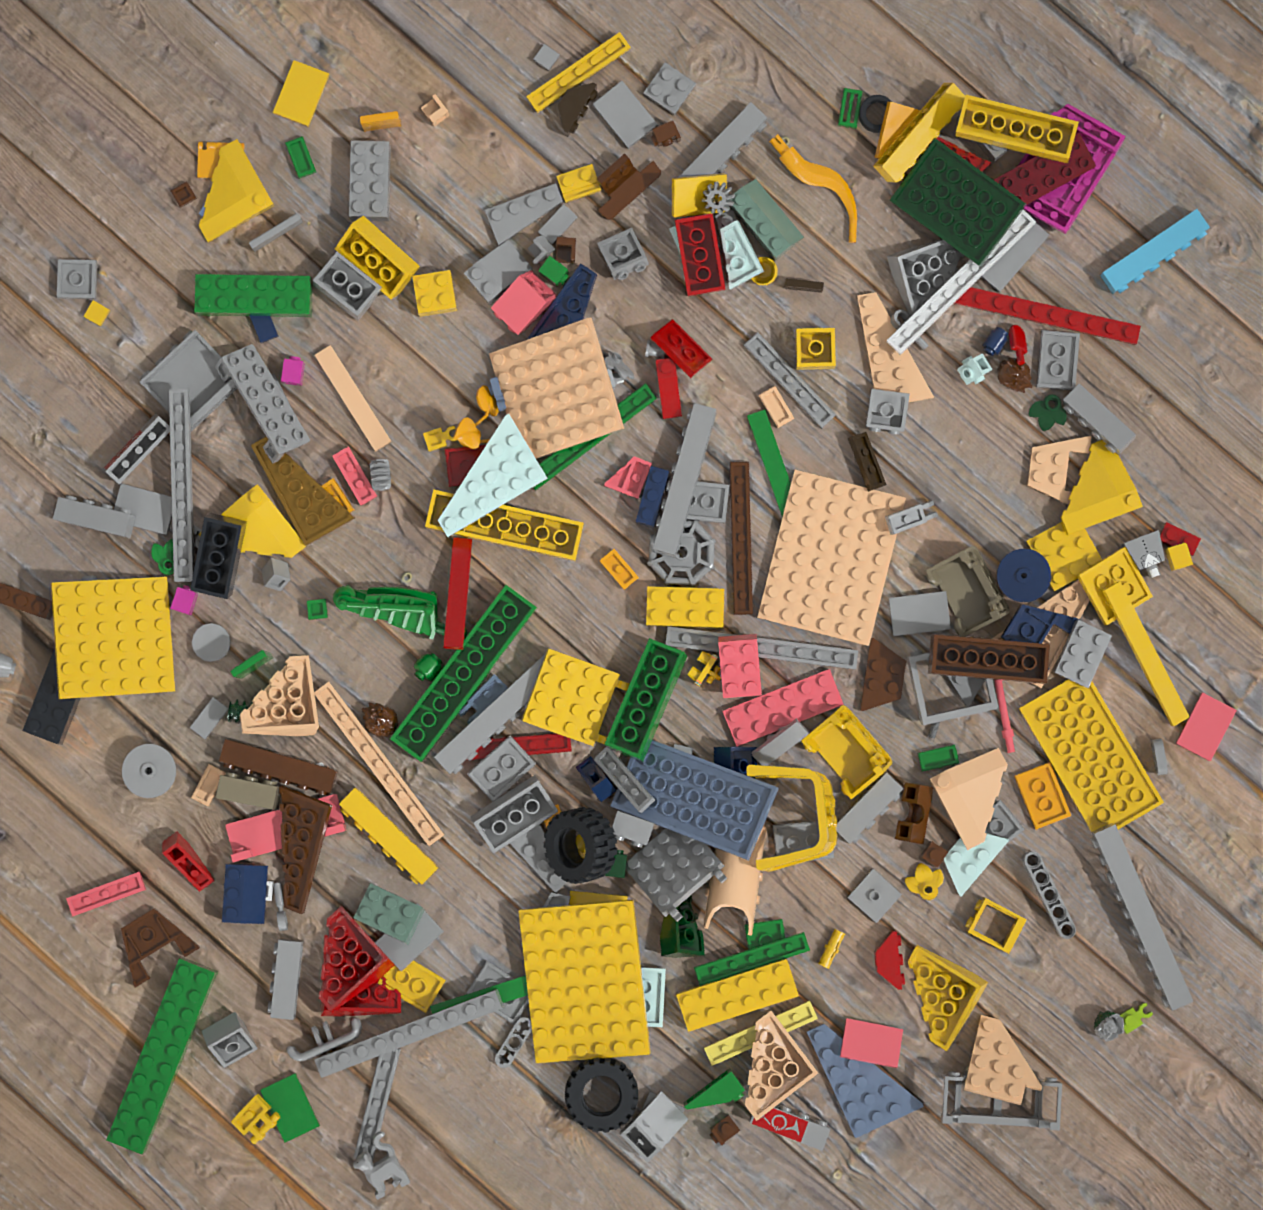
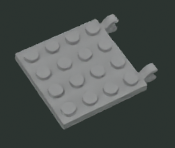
M666 828L626 862L627 872L665 917L670 913L677 922L683 916L676 907L714 875L721 883L727 879L721 871L724 865L706 844Z

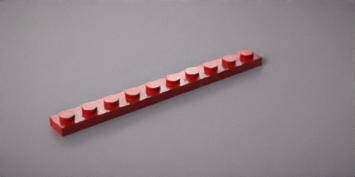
M970 287L954 303L960 306L1132 345H1137L1141 328L1140 325L973 287Z

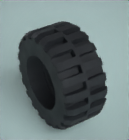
M580 807L560 812L549 822L548 830L544 834V838H546L543 842V847L546 849L544 854L546 859L548 858L550 868L554 869V873L558 877L561 876L562 880L571 884H581L604 877L611 870V866L614 865L616 860L614 856L617 855L615 845L617 844V838L614 837L613 833L615 831L613 827H610L609 820L603 818L602 813L590 807ZM577 832L585 843L584 859L579 855L576 848L575 837Z
M594 1058L578 1064L571 1072L565 1087V1104L569 1115L571 1114L573 1120L579 1123L582 1128L590 1129L596 1133L598 1131L606 1133L613 1129L617 1130L620 1126L626 1124L630 1117L633 1116L638 1104V1085L631 1070L615 1058ZM594 1077H609L619 1087V1101L608 1112L593 1111L584 1101L583 1091L585 1085Z

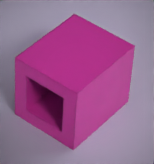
M289 356V359H284L281 377L283 384L302 386L305 363L300 361L301 358Z
M183 585V588L177 587L170 609L192 616L198 593L191 591V587Z

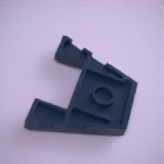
M1021 604L1001 635V638L1005 641L1042 644L1053 625L1070 634L1076 619H1080Z

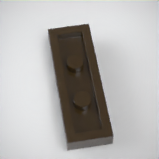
M867 432L849 437L848 441L868 492L886 486L887 484Z

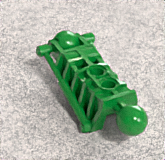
M346 585L337 588L333 593L334 604L339 610L360 614V617L374 618L373 620L376 621L377 619L386 620L393 626L418 634L424 633L430 636L429 639L432 640L435 633L445 635V624L438 622V596L435 591L427 593L402 587H369L368 590H356ZM466 627L464 633V640L467 637L468 633Z

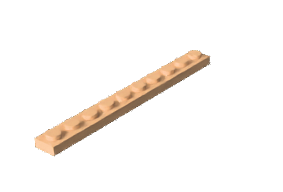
M327 682L315 691L314 695L427 845L431 846L445 834L332 684Z

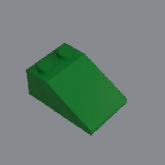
M729 1068L684 1102V1107L688 1110L728 1103L732 1100L736 1102L744 1096L745 1088L731 1068Z

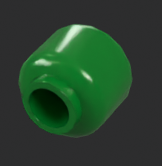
M424 653L414 663L416 671L414 675L421 681L424 679L432 681L441 672L442 661L433 653Z

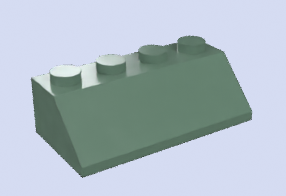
M756 179L741 187L734 193L735 197L730 199L734 202V205L729 207L774 261L804 238Z

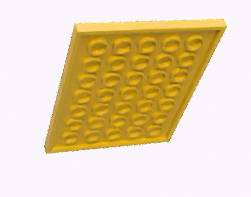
M634 899L518 910L536 1063L650 1055L651 1050Z

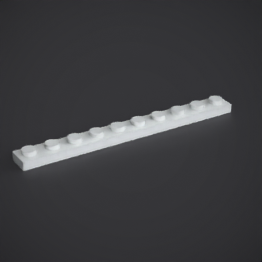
M1022 210L981 267L972 260H969L887 340V343L901 355L1036 224V221Z

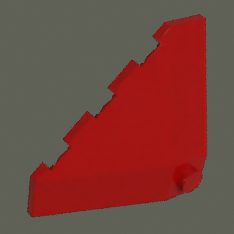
M342 906L327 918L326 926L329 927V936L325 938L324 953L327 955L326 964H322L321 980H324L323 991H319V999L331 1013L375 983L395 965Z
M324 935V943L325 938H328L329 935ZM323 944V964H326L327 954L324 953ZM383 976L381 977L383 980L382 985L378 984L379 980H377L332 1013L321 1001V1016L343 1017L401 1013V993L396 988L389 990L386 985L389 986L386 983L387 979ZM322 980L321 991H323L324 980Z

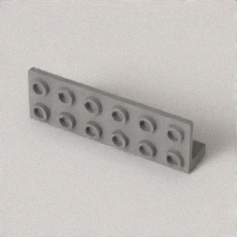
M253 344L220 358L215 368L224 383L231 379L234 381L267 436L268 441L263 446V449L272 464L279 461L284 453L310 441V438Z

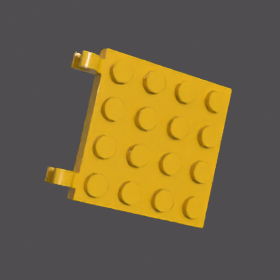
M547 648L521 721L594 746L595 741L605 744L607 736L598 733L614 689L617 687L627 691L630 684L618 680L620 674Z

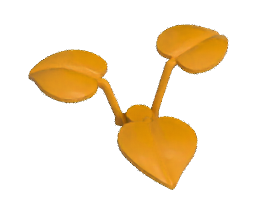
M482 385L476 393L477 403L481 410L485 412V415L476 423L472 419L465 417L456 428L453 439L458 440L464 447L468 446L469 448L476 449L480 443H488L490 440H480L481 432L476 428L489 414L495 417L499 412L495 396H491L489 388L485 385Z

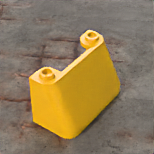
M844 705L839 707L801 740L808 752H819L843 780L841 782V791L846 796H849L850 799L864 790L892 765V759L852 711Z

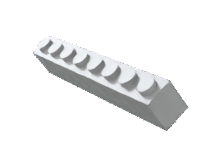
M694 403L693 409L689 408L687 419H689L688 426L683 428V444H679L676 453L679 456L678 462L673 463L671 473L674 476L672 481H668L666 491L669 492L668 497L663 499L661 510H664L663 515L658 517L656 528H659L657 536L653 535L651 546H653L655 553L673 558L677 556L717 411L715 408Z
M545 654L434 757L449 775L452 773L456 775L464 767L462 765L464 761L468 759L470 762L478 754L476 752L481 746L485 748L492 741L490 739L495 733L499 735L506 728L504 724L509 720L513 722L520 715L518 711L523 707L526 708Z

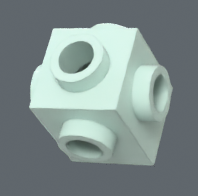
M983 353L974 358L972 356L962 361L963 365L957 369L966 385L972 382L975 385L985 379L984 375L992 370Z

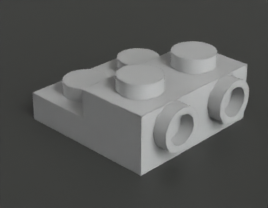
M632 228L597 243L614 280H624L628 277L629 273L633 271L641 272L649 265L647 257Z
M871 388L865 425L869 427V431L880 432L881 429H886L890 434H899L900 431L904 432L910 394Z

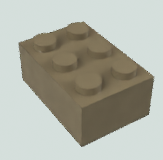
M226 772V775H220L216 793L217 799L272 810L278 808L280 798L278 782L264 780L262 783L258 782L259 778L245 776L242 779L239 778L240 774Z

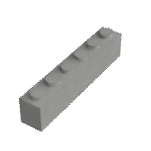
M750 102L678 178L722 173L728 166L726 163L730 159L735 160L741 153L739 150L744 145L747 147L754 140L752 136L756 132L761 133L766 128L767 117Z

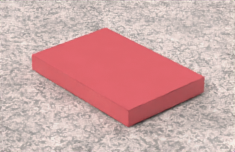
M1202 692L1175 744L1211 761L1237 710Z
M846 1018L840 1057L897 1068L903 1029Z

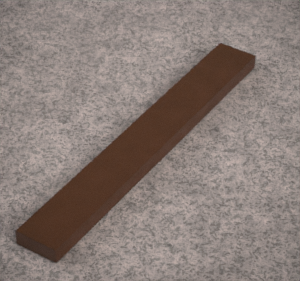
M730 462L734 615H753L749 462Z

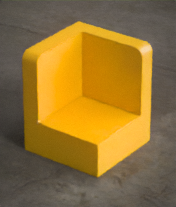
M1186 543L1165 549L1171 571L1193 565Z

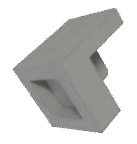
M544 235L533 239L534 243L528 247V250L535 257L532 261L534 264L543 262L555 250Z
M270 558L262 568L265 587L282 591L291 580L287 562Z

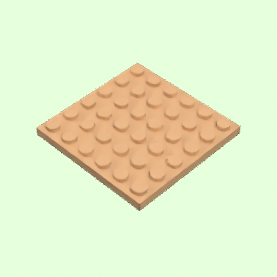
M592 318L580 320L489 353L495 376L498 377L501 392L504 396L507 408L505 409L506 414H510L536 459L624 429Z

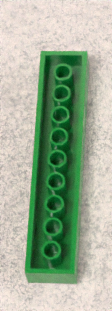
M505 585L465 638L463 650H456L390 739L417 760L423 762L538 608L508 585Z
M184 957L179 958L106 1141L141 1155L146 1152L218 971Z

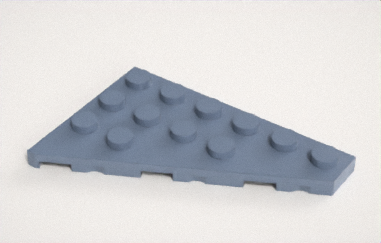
M824 1023L806 1031L855 1138L924 1107L921 1101L875 1064L841 1058L842 1038Z

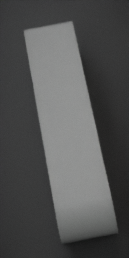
M1026 852L1022 856V863L1057 934L1065 939L1072 938L1076 933L1075 925L1041 856L1037 852ZM1033 854L1036 857V863L1029 865L1027 858ZM1039 872L1045 875V879L1041 883L1036 881V875ZM1050 889L1053 891V898L1046 900L1044 893ZM1056 907H1060L1062 914L1056 918L1053 915V910ZM1068 924L1071 929L1070 933L1063 935L1061 929L1064 925Z

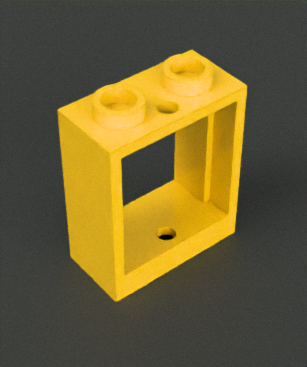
M983 897L982 900L979 899L974 907V910H976L974 916H970L965 924V927H967L966 932L1009 954L1027 919ZM986 905L1015 919L1002 945L974 930Z

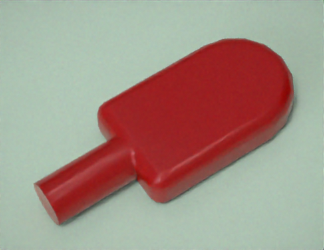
M1015 324L1009 328L1010 347L1016 351L1017 364L1023 365L1025 363L1024 355L1028 352L1024 330Z

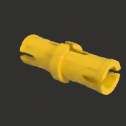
M834 929L830 940L824 946L825 950L818 964L828 969L830 968L833 958L839 952L838 948L845 933Z

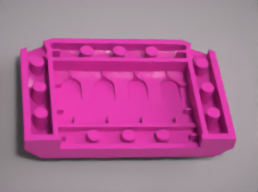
M1066 104L1062 109L1050 115L1079 122L1076 132L1080 133L1096 167L1029 203L1023 209L1064 234L1069 231L1126 137L1070 104ZM1026 153L1019 165L1035 157V155Z

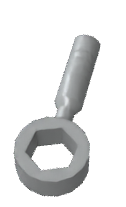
M897 310L892 314L890 320L893 327L899 329L903 324H900L897 316H901L905 323L910 318V315L904 310ZM921 336L915 340L922 350L929 346Z
M274 883L275 901L279 911L277 912L278 927L280 931L288 930L286 912L283 911L284 902L281 883Z

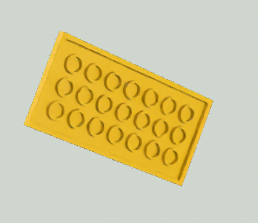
M1068 679L1018 708L1091 832L1111 823L1116 824L1119 830L1164 803L1093 681H1091L1089 688H1085Z

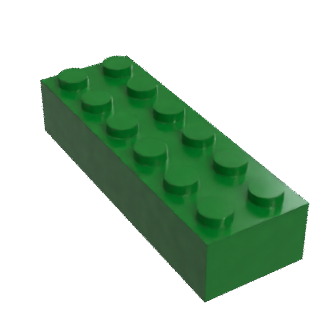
M195 274V313L198 316L312 317L313 279L311 276Z
M649 638L604 745L607 748L641 762L644 761L687 659L685 652Z

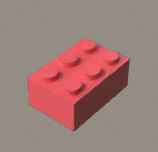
M757 634L718 637L723 698L762 695Z

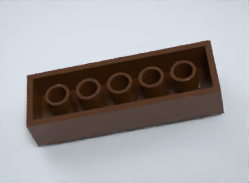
M934 634L930 638L928 674L1046 684L1050 644Z

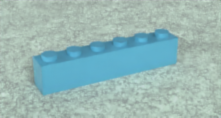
M1196 209L1108 268L1100 277L1112 294L1117 291L1120 294L1129 288L1127 284L1132 281L1137 283L1144 278L1143 273L1148 270L1153 272L1160 267L1159 263L1165 259L1168 262L1175 257L1176 254L1174 252L1179 249L1184 251L1192 245L1190 243L1196 238L1199 241L1206 236V231L1210 226L1198 209Z

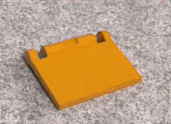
M198 142L197 178H212L214 169L219 162L220 148L228 143L207 142V150H202L203 142ZM240 143V145L242 146V148H243V150H244V149H245L244 143Z

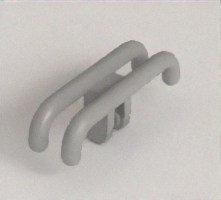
M353 1018L351 1020V1032L334 1039L328 1022H322L328 1039L326 1043L323 1042L318 1028L313 1026L311 1029L318 1046L304 1053H299L295 1046H288L287 1053L295 1061H306L353 1041L361 1033L362 1025L360 1019Z

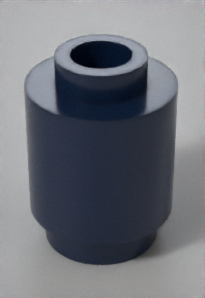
M996 327L982 344L984 347L983 351L990 356L999 355L1008 341L1009 334L1002 328Z

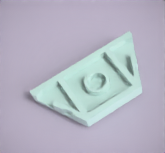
M986 833L985 842L969 850L966 849L960 838L949 850L944 858V862L960 896L967 891L1008 843V838Z

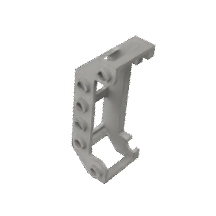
M948 1071V1074H943L944 1091L941 1122L943 1124L962 1122L1050 1128L1049 1130L1060 1131L1062 1083L1057 1081V1078H1037L1042 1085V1090H1035L1034 1115L1026 1117L1003 1115L1001 1113L1002 1100L995 1098L992 1114L961 1112V1086L963 1079H966L968 1071H965V1074L955 1071ZM948 1080L956 1081L954 1111L952 1113H947ZM1043 1086L1057 1087L1056 1120L1042 1117Z

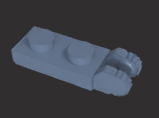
M494 674L468 701V704L459 712V715L461 717L465 715L472 706L477 712L468 719L467 723L470 724L504 693L508 687Z

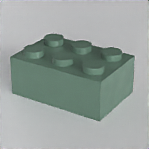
M370 883L354 919L409 945L425 909Z

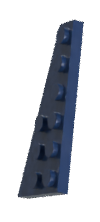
M580 263L526 340L583 320L597 274Z

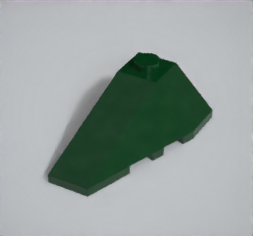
M691 895L676 907L683 916L678 922L670 913L666 917L663 916L660 934L662 957L705 956L704 936L702 930L699 931L696 923L698 916L697 913L693 912L691 906L693 899Z

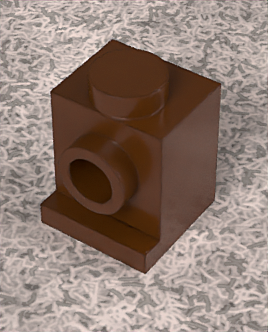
M673 120L652 129L653 135L650 136L653 145L658 147L662 145L667 147L673 144L675 139L677 143L681 141V136Z

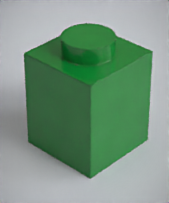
M551 256L547 258L538 270L542 277L556 287L559 284L563 285L569 277L567 275L568 269Z

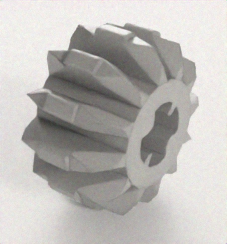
M716 181L714 186L709 184L707 186L708 190L703 191V194L707 197H704L702 201L708 202L705 206L706 209L712 207L711 213H715L717 210L720 215L723 213V210L728 212L730 210L729 206L734 205V202L730 199L734 198L735 194H729L732 187L725 189V182L720 186L719 182ZM718 194H719L718 197H720V196L722 197V200L719 201V202H718L719 199H717V200L715 199V196L718 195Z
M376 459L370 462L371 485L374 491H385L391 487L390 467L387 459Z

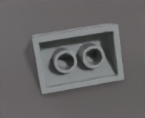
M339 252L334 254L313 279V285L357 321L370 308L382 288Z

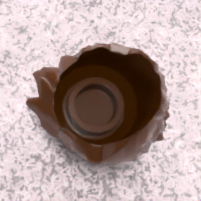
M1008 358L1000 363L997 368V377L1000 384L1011 388L1013 391L1025 393L1026 388H1032L1030 368L1026 362L1023 365H1018L1017 358Z
M370 702L368 703L369 707L362 708V712L365 714L363 716L365 727L371 734L382 738L394 734L398 727V718L394 709L379 703Z

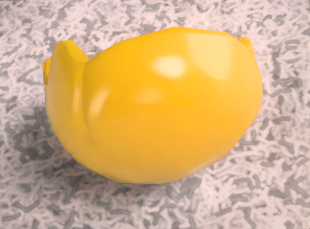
M758 257L764 272L751 279L757 285L767 286L776 279L778 268L771 258Z

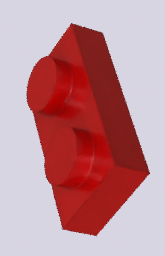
M1168 522L1164 524L1160 533L1161 542L1171 547L1186 543L1190 556L1194 555L1201 538Z

